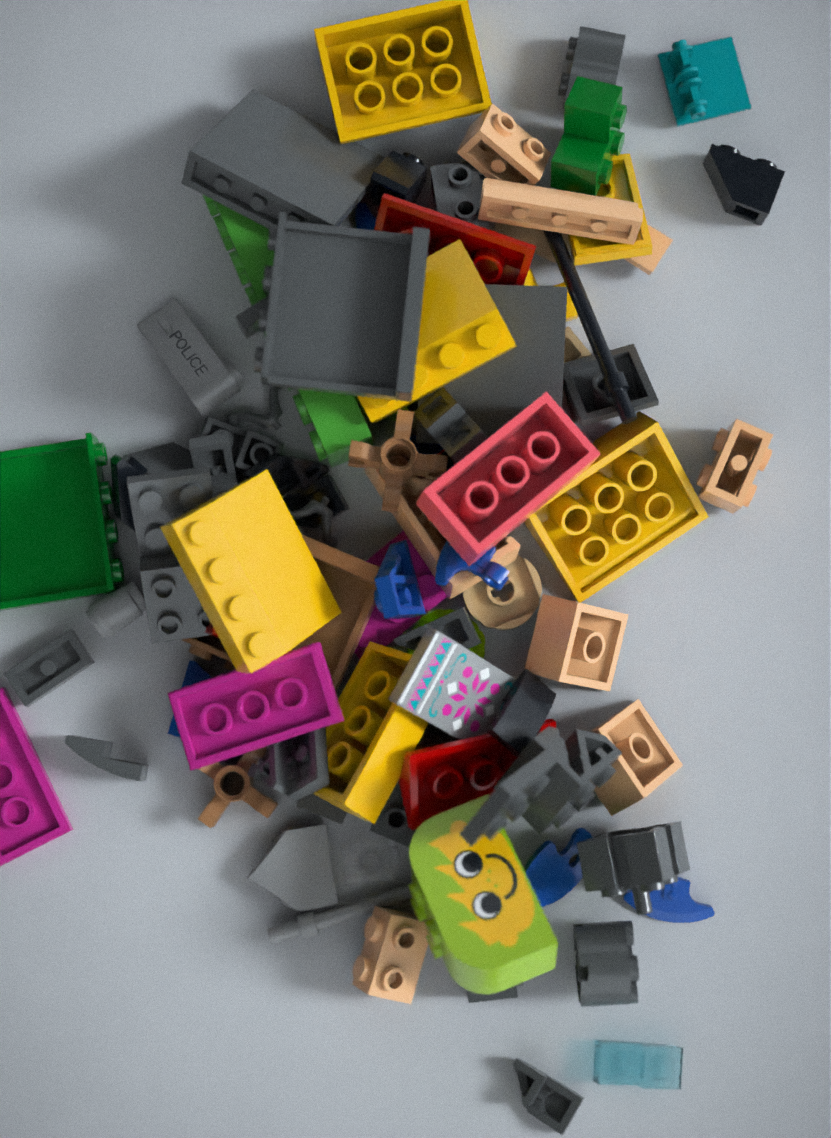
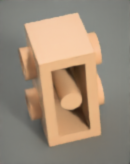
M492 103L469 126L457 154L486 178L535 185L542 177L551 152L538 139L533 138L515 123L509 114L502 112Z
M736 419L727 430L721 428L711 448L717 451L712 465L705 463L696 482V485L702 487L698 498L730 513H735L742 506L748 507L757 488V485L752 484L757 471L763 472L771 457L772 450L768 446L773 434L739 419Z
M375 905L372 916L368 918L365 924V941L361 955L357 957L353 966L354 979L352 985L371 996L411 1004L428 947L426 920L419 922L416 915Z

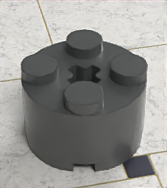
M632 921L574 924L575 970L580 1007L638 1003L636 981H639L637 955H632L631 945H634Z

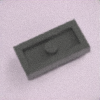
M69 629L9 669L4 675L24 706L29 707L88 668L95 661L75 631Z

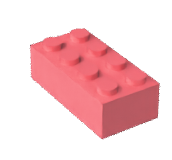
M545 392L424 489L416 505L470 566L586 471L601 453L554 399Z

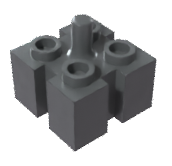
M681 821L605 832L594 836V838L577 842L586 892L600 890L602 897H611L625 894L626 890L632 889L635 909L638 915L649 914L653 911L649 891L665 888L666 884L678 882L677 875L690 870Z

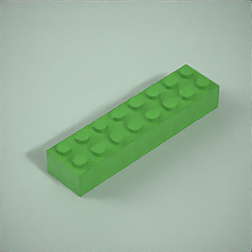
M202 194L226 250L234 249L229 255L242 286L250 284L249 287L245 288V292L252 306L267 297L263 292L261 280L264 279L266 265L273 266L275 251L268 250L270 229ZM296 389L298 394L292 396L304 426L311 423L314 428L308 434L320 461L327 458L331 468L349 461L351 440L373 446L371 432L354 395Z

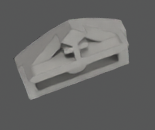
M326 824L285 830L281 835L275 836L272 840V845L257 867H254L249 873L247 879L255 885L262 887L278 899L282 905L295 911L338 904Z

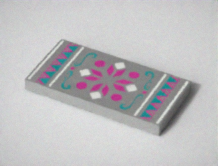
M428 626L388 700L458 740L488 733L486 730L505 705L502 701L517 679L438 630Z

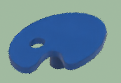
M584 828L576 829L567 846L560 852H557L556 846L551 840L545 841L527 861L523 869L541 907L552 904L564 897L583 878L577 842L594 838L588 830ZM577 854V857L574 860V862L569 863L572 856Z

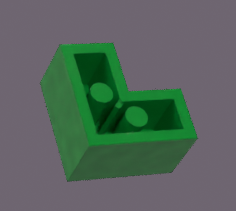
M577 76L564 106V133L551 160L552 188L596 196L600 185L608 184L613 168V161L611 159L613 155H620L625 139V133L620 132L627 112V105L622 104L623 87Z

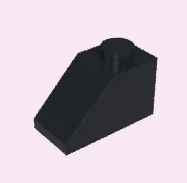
M392 150L370 177L372 203L380 207L382 196L385 193L415 204L427 181V167L423 166V161L413 154L404 152L401 155Z

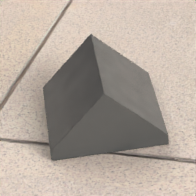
M631 344L610 350L618 372H623L629 385L627 393L635 412L659 405L658 398L635 345ZM594 355L564 363L563 386L571 418L575 424L580 426L619 416L612 398L606 396L601 383L603 375Z

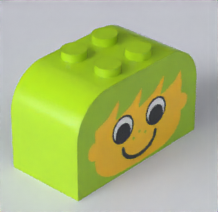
M488 794L427 819L415 831L409 847L412 883L409 884L412 895L410 901L418 921L426 920L425 926L428 932L426 939L435 959L442 957L450 976L458 985L477 994L498 993L555 969L558 941L505 829L492 840L484 836L473 846H470L459 835L489 798Z

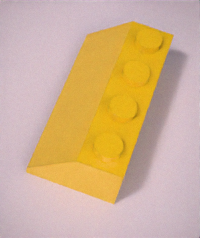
M370 641L338 699L345 721L325 727L329 785L313 794L347 813L375 824L400 778L406 752L415 750L428 722L388 700L412 654Z

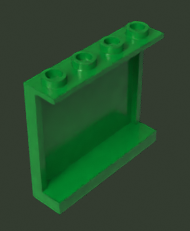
M91 432L85 433V439L0 452V611L105 595L119 588V582L124 581L121 558L115 559L113 543L119 542L118 527L115 519L110 520L108 505L113 504V492L110 481H104L102 466L108 465L107 451L104 442L99 443V440Z

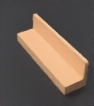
M491 178L483 180L478 220L634 245L643 219V209L638 208L636 202Z

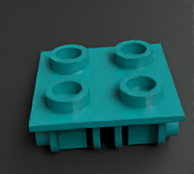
M732 36L693 46L687 45L686 40H679L671 45L672 51L658 54L677 127L752 108Z

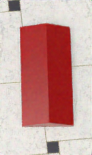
M385 193L381 199L374 231L410 235L413 233V227L430 229L427 257L460 239L483 283L492 285H524L537 247Z
M554 719L545 720L537 735L549 726L556 728V721ZM489 733L406 752L399 778V786L408 827L411 830L418 829L423 822L435 815L487 794L490 797L495 790L493 787L517 757Z

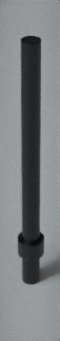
M543 230L603 375L601 383L606 396L612 398L622 424L631 423L637 419V415L627 393L629 385L624 373L618 372L561 233Z

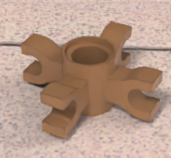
M398 409L394 437L388 439L382 447L351 440L348 466L379 469L381 477L386 481L382 502L383 511L398 513L402 484L407 483L413 475L437 480L446 473L448 456L417 453L415 445L410 441L414 416L412 411ZM399 455L404 457L408 463L405 466L396 467L388 462V458Z
M267 746L243 754L236 765L225 767L220 762L199 768L200 771L214 780V790L216 792L215 796L198 817L199 821L209 828L214 827L230 803L240 800L246 802L266 818L272 815L279 804L256 789L253 777L247 775L252 763L259 764V759L263 758L268 749ZM232 771L239 773L244 779V788L238 795L228 793L224 787V779Z

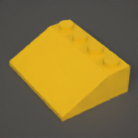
M442 0L314 29L317 52L340 145L483 113L492 104L468 0Z
M460 239L427 257L411 402L357 396L371 423H376L397 412L398 409L401 410L517 347Z
M640 411L636 413L637 419L628 424L621 423L592 442L601 453L592 465L524 521L546 557L579 603L709 517L659 423Z
M267 469L160 526L237 672H255L290 651L342 613Z

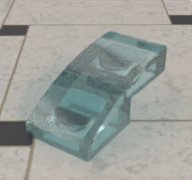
M595 1040L593 1081L597 1084L637 1085L643 1089H681L683 1048L654 1043Z

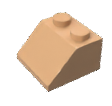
M543 594L528 650L525 669H528L534 675L558 682L610 691L628 614Z
M639 699L590 731L605 735L622 752L612 765L617 770L615 774L602 787L599 788L595 784L596 789L594 791L611 816L644 799L683 766Z

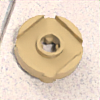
M517 555L515 561L504 567L509 571L507 575L509 579L505 585L511 584L513 587V591L508 593V601L502 602L500 597L493 598L491 591L494 589L483 580L462 592L467 611L473 619L481 623L485 628L496 630L517 628L526 623L538 608L542 593L541 579L533 564L525 558Z

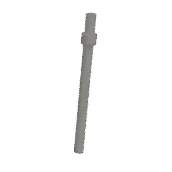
M409 884L316 914L313 911L297 915V920L267 929L270 943L272 945L301 935L303 939L318 935L320 929L373 913L375 905L389 908L408 902L412 898Z

